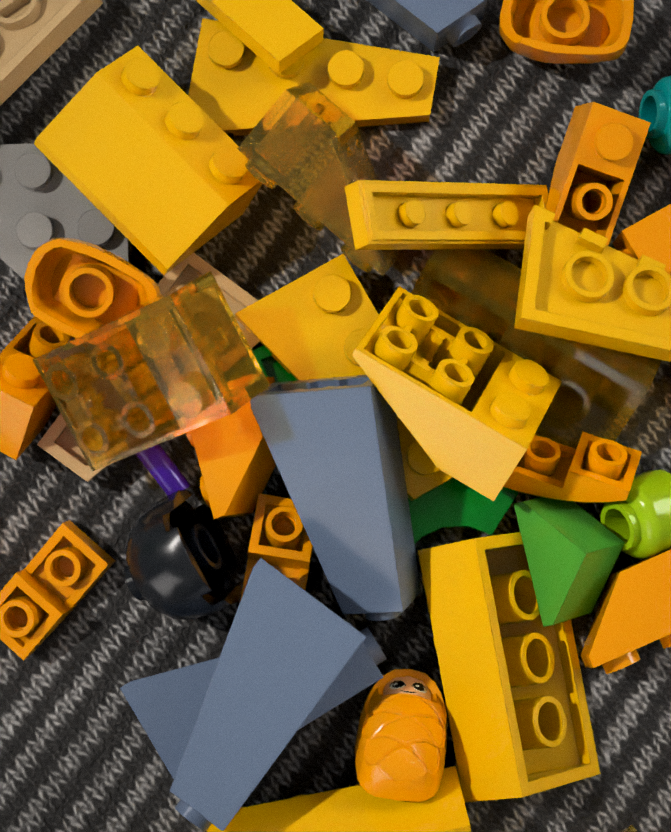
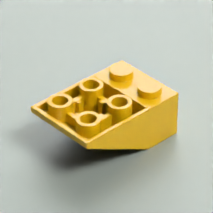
M400 286L352 354V357L435 466L492 501L496 499L528 449L562 382L547 373L538 363L529 359H523L492 341L480 329L468 327L436 308L427 298L414 295Z

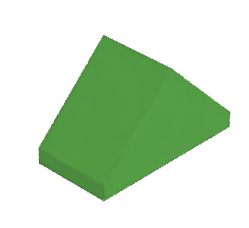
M539 497L514 503L543 627L591 613L625 542L574 501Z

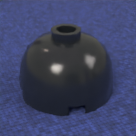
M178 490L155 502L140 514L128 534L126 544V561L128 566L124 568L125 582L136 599L140 601L145 600L153 609L178 620H193L218 612L238 602L242 592L241 581L232 586L230 585V577L227 570L238 564L224 530L217 519H213L212 511L205 504L193 508L185 501L193 495L188 490Z

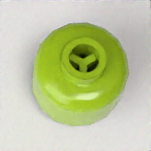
M663 469L648 470L635 475L626 501L604 502L601 524L625 542L621 551L635 559H648L671 549V473Z

